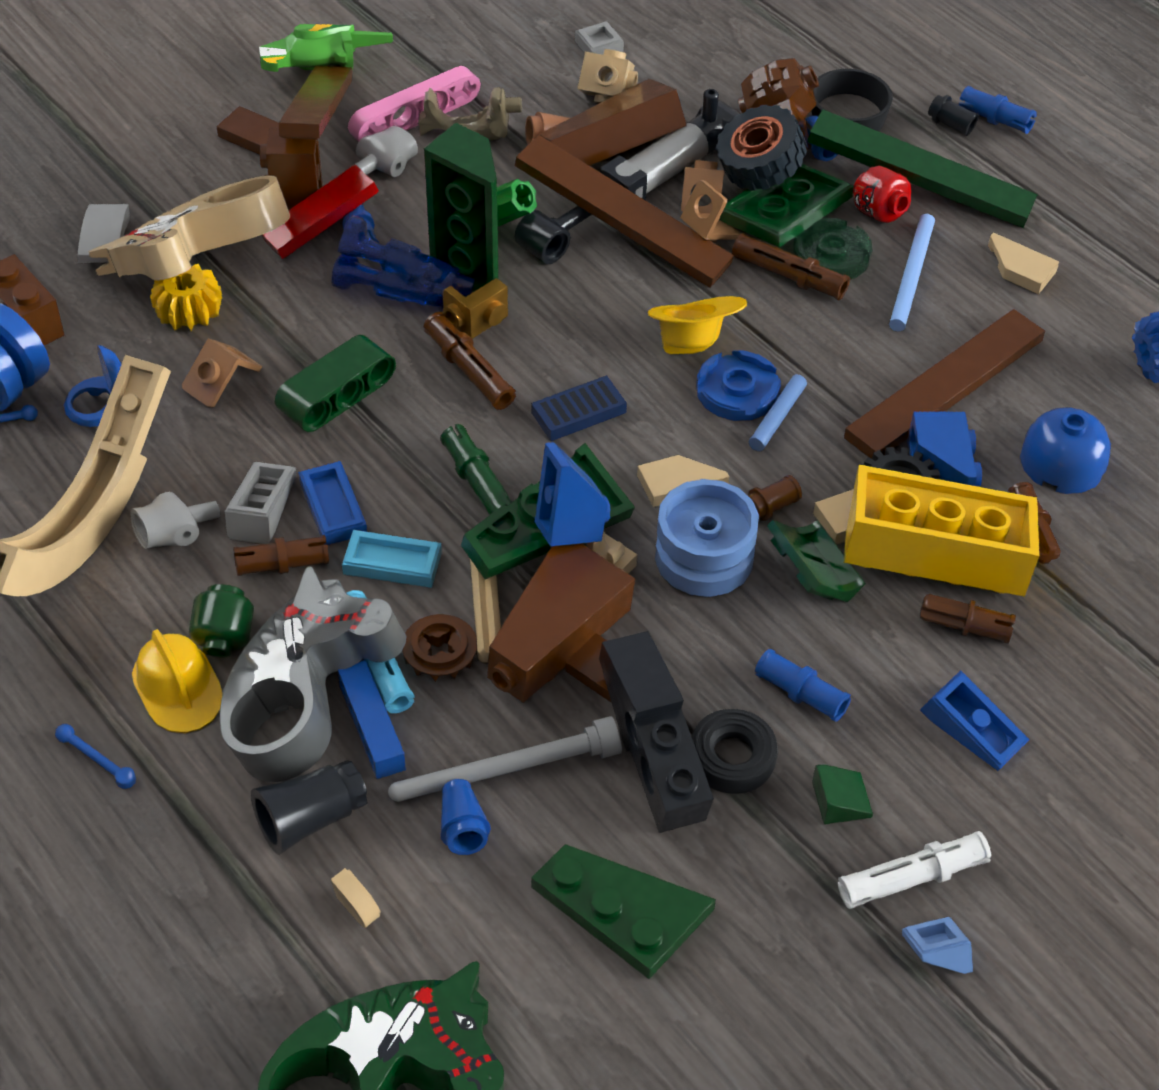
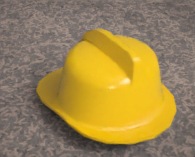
M715 297L683 305L654 307L648 310V316L659 320L662 346L666 353L694 354L712 346L719 337L723 318L743 310L747 306V301L742 297Z
M158 629L153 630L152 639L142 647L132 671L134 686L149 716L158 726L169 732L189 733L200 730L213 722L220 712L223 694L220 682L206 655L190 638L180 634L162 635Z

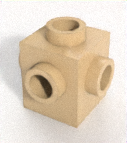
M604 49L603 55L585 51L578 89L584 94L595 96L594 102L601 103L637 85L638 72L634 71L635 65L625 59L626 53L611 49ZM613 74L612 78L607 81L608 77Z

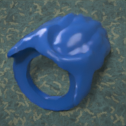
M97 345L104 376L92 377L78 383L70 390L64 402L66 416L80 426H99L106 405L96 413L83 414L73 409L74 399L84 392H88L92 396H99L102 393L110 395L122 365L116 354L104 346Z

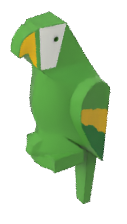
M299 24L294 28V32L286 38L259 47L261 69L278 72L279 68L300 67L303 70H313L315 66L334 64L352 67L353 70V52L355 48L392 43L393 34L388 32L354 31V25Z

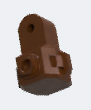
M795 58L775 60L752 71L741 83L743 97L738 99L741 112L744 113L752 107L753 109L758 108L760 105H778L782 109L790 110L799 123L807 144L805 146L806 150L810 149L811 144L807 142L809 135L805 117L816 106L814 88L819 87V82L813 68L810 65L804 68Z

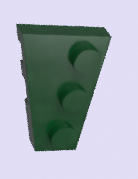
M567 844L531 877L532 889L648 979L658 971L715 909L716 899Z

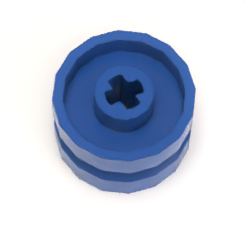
M0 303L1 412L22 396L23 388L27 389L33 386L46 375L50 366L47 350L37 333L26 320L2 303Z

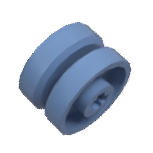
M700 479L685 482L669 491L660 504L655 561L661 576L676 589L690 595L706 597L729 593L744 584L752 572L759 514L753 500L740 488L718 480Z

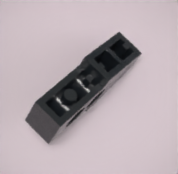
M649 631L602 642L599 661L626 752L631 751L658 832L662 833L706 821L714 798L681 709L684 702L683 697Z

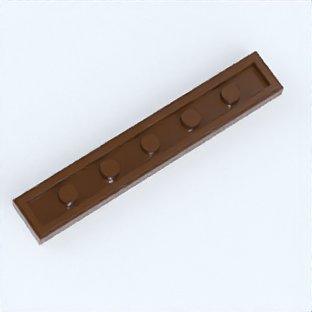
M315 66L279 121V137L318 140L352 82V67Z
M538 135L516 156L515 167L709 288L714 285L731 265L734 257L733 254L712 241L705 240L696 231L542 136Z
M1015 309L1011 310L846 427L844 439L871 459L873 453L878 450L885 456L886 448H896L908 439L913 412L947 411L1042 342L1045 330Z

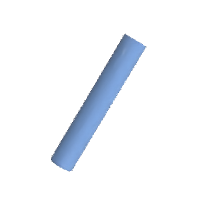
M798 374L792 376L749 439V445L752 449L762 451L807 386V381L803 376Z

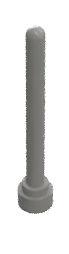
M612 716L593 720L592 726L584 728V733L394 782L388 789V795L393 801L400 802L442 791L443 786L454 779H464L469 783L587 752L591 756L600 755L602 759L622 753L619 732Z

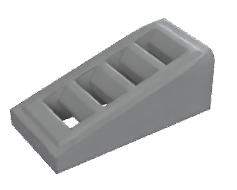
M261 462L253 463L225 510L227 536L230 539L268 544L271 541L296 478V468ZM259 482L272 483L276 485L262 484Z

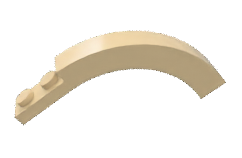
M125 355L88 454L65 494L34 526L13 537L0 539L1 594L29 596L54 587L82 566L106 538L129 501L147 461V458L140 453L171 373L166 367Z

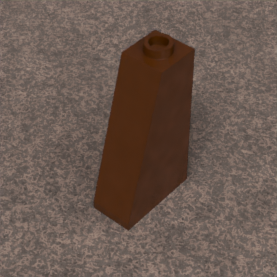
M648 79L539 135L590 166L685 127L687 124L677 90Z
M582 543L552 546L489 646L487 678L499 690L510 693L524 703L566 666V661L595 633L601 636L631 610L635 578Z

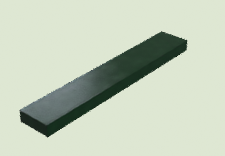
M823 109L811 129L807 141L866 166H883L905 176L911 184L1022 228L1025 226L1038 195Z

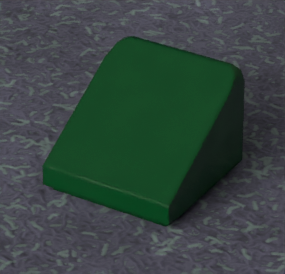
M830 765L815 766L812 784L824 824L872 818L873 812L861 772Z

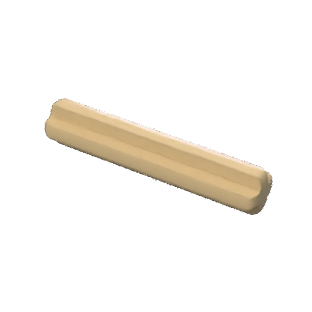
M470 559L477 655L481 662L488 663L489 646L501 629L497 577L495 575L485 580Z

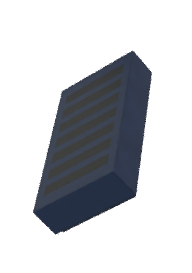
M607 375L531 403V414L550 441L625 414L627 410V402Z

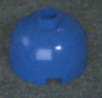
M1072 407L1055 408L1045 412L1031 424L1025 435L1020 460L1023 470L1035 483L1042 486L1043 481L1051 485H1056V492L1083 493L1100 483L1108 467L1111 443L1105 426L1095 416L1084 410Z

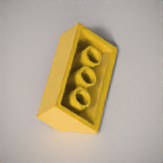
M865 465L858 466L846 529L844 563L1025 597L1040 556L1036 497Z

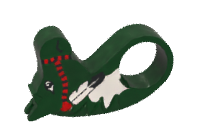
M479 962L469 963L446 980H419L390 985L354 996L327 1008L303 1023L282 1042L263 1069L258 1083V1090H285L291 1084L311 1076H328L329 1073H334L332 1077L345 1084L350 1081L352 1090H396L403 1083L413 1084L421 1090H504L503 1066L483 1036V1026L488 1023V1001L477 991L479 987Z

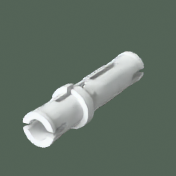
M980 831L943 844L934 841L925 844L924 850L915 854L901 857L858 873L839 877V892L846 907L852 909L865 902L882 898L925 882L935 880L941 883L950 880L953 873L990 862V847L985 836Z

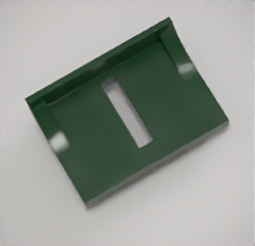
M772 520L767 525L774 535L770 541L782 557L788 555L800 571L796 577L807 592L829 600L837 598L849 602L866 584L852 564L844 563V553L819 520L814 521L810 525L797 528Z

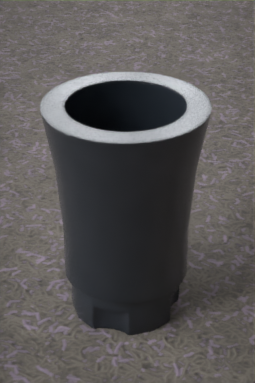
M349 760L341 762L334 767L327 765L281 783L251 790V802L258 825L267 843L278 855L309 835L350 816L353 810L368 804L367 789L363 778L352 761Z

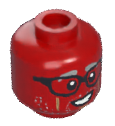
M875 166L863 172L856 179L853 187L855 206L861 213L877 221L890 223L897 220L908 210L912 191L910 182L905 176L883 166Z

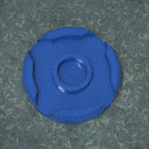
M734 350L732 355L722 356L721 352L711 356L701 365L697 374V397L707 410L718 417L733 421L753 420L766 415L780 395L781 381L776 375L777 369L774 365L759 354L744 350Z

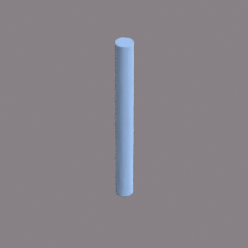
M922 214L918 221L889 323L890 328L894 331H903L906 327L935 223V218L930 214Z

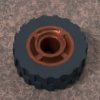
M760 105L758 108L753 109L752 107L747 109L746 112L736 115L730 123L723 127L724 130L722 133H719L717 138L718 144H716L717 156L732 184L735 183L741 189L748 188L752 191H756V189H769L773 185L783 183L788 177H792L797 168H800L803 164V158L807 153L805 147L807 144L795 115H792L790 110L782 109L778 105Z

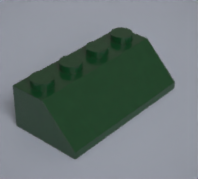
M455 122L424 148L430 273L470 295L492 280L498 279L497 178L489 139Z

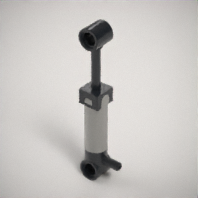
M707 89L703 94L702 107L699 109L696 117L686 123L687 126L671 132L628 160L619 155L600 167V173L646 201L647 193L685 170V167L694 164L695 160H700L716 150L717 138L719 133H722L724 130L723 127L730 123L733 117L741 113L719 100L718 91ZM576 206L556 219L554 217L549 218L540 210H534L530 214L525 215L518 223L515 230V241L545 264H553L565 254L569 247L571 237L568 230L592 214Z

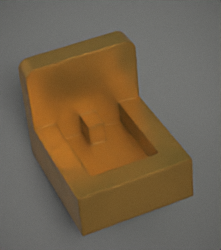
M496 278L467 297H464L452 286H449L443 290V313L457 329L467 333L473 339L490 327L498 325L508 316V286Z

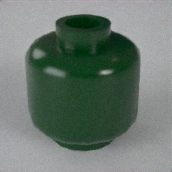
M215 584L209 586L207 591L195 597L190 620L189 637L196 644L203 647L202 652L204 654L219 658L229 657L231 651L242 649L248 645L254 605L244 596L245 592L242 589L231 585Z

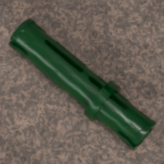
M455 424V429L459 436H457L452 426L444 430L440 441L455 461V471L461 479L468 481L489 515L502 505L508 506L513 502L489 467V457L485 451L476 447L466 428L461 424Z

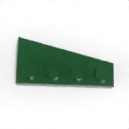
M584 443L575 450L571 459L593 480L602 495H605L609 501L610 519L604 524L605 529L629 519L635 506L587 444ZM540 481L535 485L531 483L508 506L502 505L464 534L461 547L485 580L547 554L552 547L548 544L535 523Z

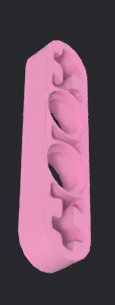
M459 66L359 109L349 120V133L359 142L363 137L381 132L391 126H398L407 131L418 126L419 114L424 111L425 92L429 88L434 93L437 92L439 106L444 113L468 104L477 96L481 86L480 79L467 67ZM406 106L404 113L399 118L393 120L396 111Z

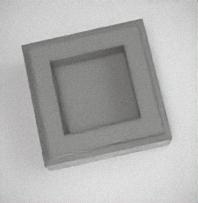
M607 21L575 31V42L584 53L586 51L603 55L604 49L624 52L623 39Z

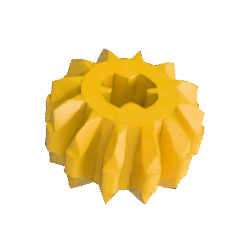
M198 263L193 265L188 271L163 280H154L150 298L152 307L155 308L161 324L170 323L174 331L182 326H187L192 331L194 325L208 326L209 318L219 316L222 292L221 286H218V281L213 275L212 270H202Z

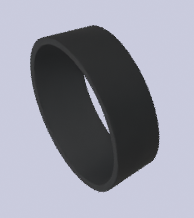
M836 69L826 72L817 78L819 87L814 88L816 106L811 110L812 116H819L822 109L825 110L819 105L825 98L838 94H853L870 100L879 108L880 112L866 118L846 119L876 131L883 127L892 104L893 95L888 84L880 77L858 69Z

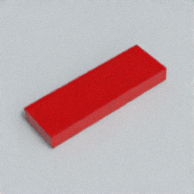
M354 164L288 210L290 218L287 222L261 236L280 258L284 259L373 197L379 190L375 182Z

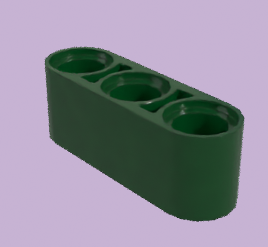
M356 335L284 382L276 393L275 405L303 430L314 432L387 383L396 369L395 358L365 335Z

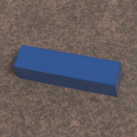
M366 660L358 662L347 669H337L339 687L376 779L405 771L404 751Z

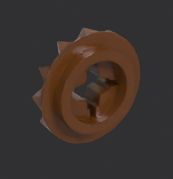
M446 614L426 616L413 623L405 632L407 638L402 650L405 664H410L417 676L425 673L431 675L435 682L442 675H451L455 679L461 669L471 668L472 660L477 654L475 632L469 624L455 616ZM444 643H448V653L440 651L436 655H432V645L441 647Z

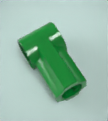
M517 178L497 187V227L528 215L537 207L536 190L529 181L524 182Z

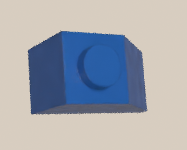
M554 442L545 443L535 516L536 525L550 546L601 542L604 524L610 519V504L607 497L602 495L593 480Z

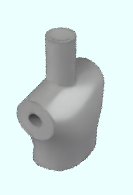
M391 126L381 132L365 136L358 142L356 147V155L362 160L355 164L366 175L377 169L392 177H397L405 169L407 161L417 155L418 146L416 140L409 132L398 126Z
M172 492L160 494L152 503L144 507L131 509V524L134 534L145 549L192 544L199 535L197 523L220 517V510L216 501L187 507Z

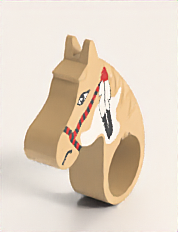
M260 176L232 183L200 195L171 209V211L157 216L154 220L148 221L129 234L88 252L91 258L108 259L107 263L96 269L98 276L117 273L119 277L122 275L143 274L152 280H163L188 271L191 268L189 261L193 255L265 234L287 222L290 214L277 177Z

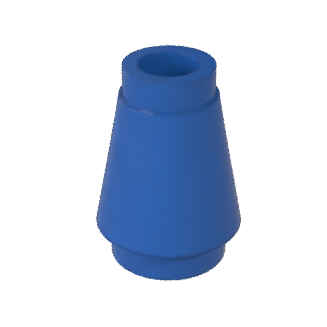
M464 779L451 780L442 788L441 840L448 846L451 852L458 855H470L484 848L487 844L491 827L471 788V784Z

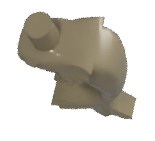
M495 87L491 92L489 104L484 107L483 111L471 116L451 117L441 110L437 95L429 88L425 92L424 111L419 114L420 136L433 129L447 130L456 122L488 138L489 141L505 138L508 131L510 113L522 112V98L506 97L503 88Z

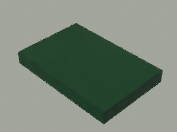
M802 164L800 168H797L795 174L785 179L783 183L773 185L765 190L756 189V191L747 189L728 201L719 220L770 244L781 247L853 197V185Z

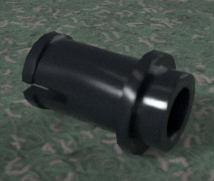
M937 95L928 110V115L932 117L934 123L938 124L941 121L966 136L973 131L979 119L977 113L971 112L952 102V98L949 95L944 97Z

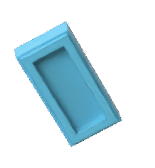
M353 530L342 563L343 574L432 588L442 554V546L438 542Z

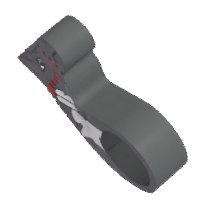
M311 566L305 569L296 596L278 609L255 634L236 661L223 690L220 705L221 733L227 745L251 776L266 782L285 781L304 773L322 757L329 745L332 734L325 685L327 676L338 671L337 669L350 668L362 659H368L373 662L391 660L402 652L406 644L407 636L388 602L382 599L349 596L338 579L320 581ZM289 706H292L293 709H303L299 721L285 736L269 744L250 745L255 732L271 717V713L277 714L289 710Z

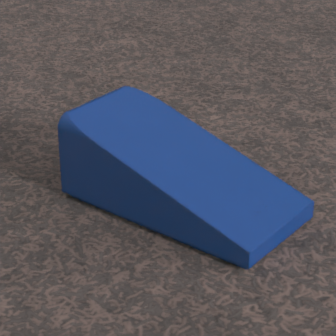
M961 670L920 709L931 722L997 771L1030 740Z

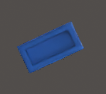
M341 461L298 472L300 485L319 534L326 536L325 545L349 540L353 530L367 532L365 519Z

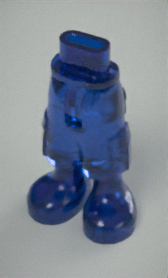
M354 215L347 222L340 239L338 253H341V255L334 263L331 281L333 287L341 290L349 289L353 284L374 286L373 290L380 297L396 300L397 302L411 301L423 306L444 308V289L452 286L464 297L472 294L475 285V279L461 275L459 268H453L442 260L422 253L414 245H409L393 238L386 245L372 240L367 235L366 221ZM356 257L378 262L382 269L377 270L360 264Z

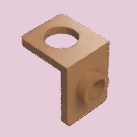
M695 160L694 168L685 167L681 204L682 212L691 196V190L698 180H705L722 194L725 171L717 170L718 162ZM712 201L706 206H698L699 213H711Z
M698 180L680 218L705 240L712 242L717 240H736L741 234L733 226L719 220L727 204L726 197L705 180ZM704 195H708L712 201L711 213H699L698 204Z
M208 338L183 381L182 389L207 407L213 408L238 365L260 372L262 366L235 347Z

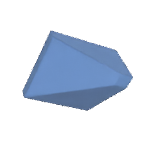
M950 917L902 929V936L922 962L963 974L973 972L971 942Z

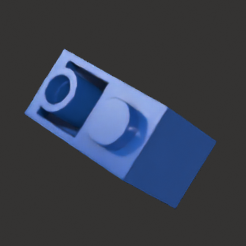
M913 412L907 439L909 455L914 456L915 452L918 451L923 454L922 462L930 459L934 463L933 470H939L940 480L981 487V463L974 462L973 457L976 450V434L974 429H968L966 413Z

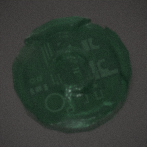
M822 218L794 237L792 250L793 255L803 259L811 257L819 260L820 266L842 275L845 274L851 280L867 270L873 252L872 241L862 228L856 226V229L847 226L848 221L839 218Z

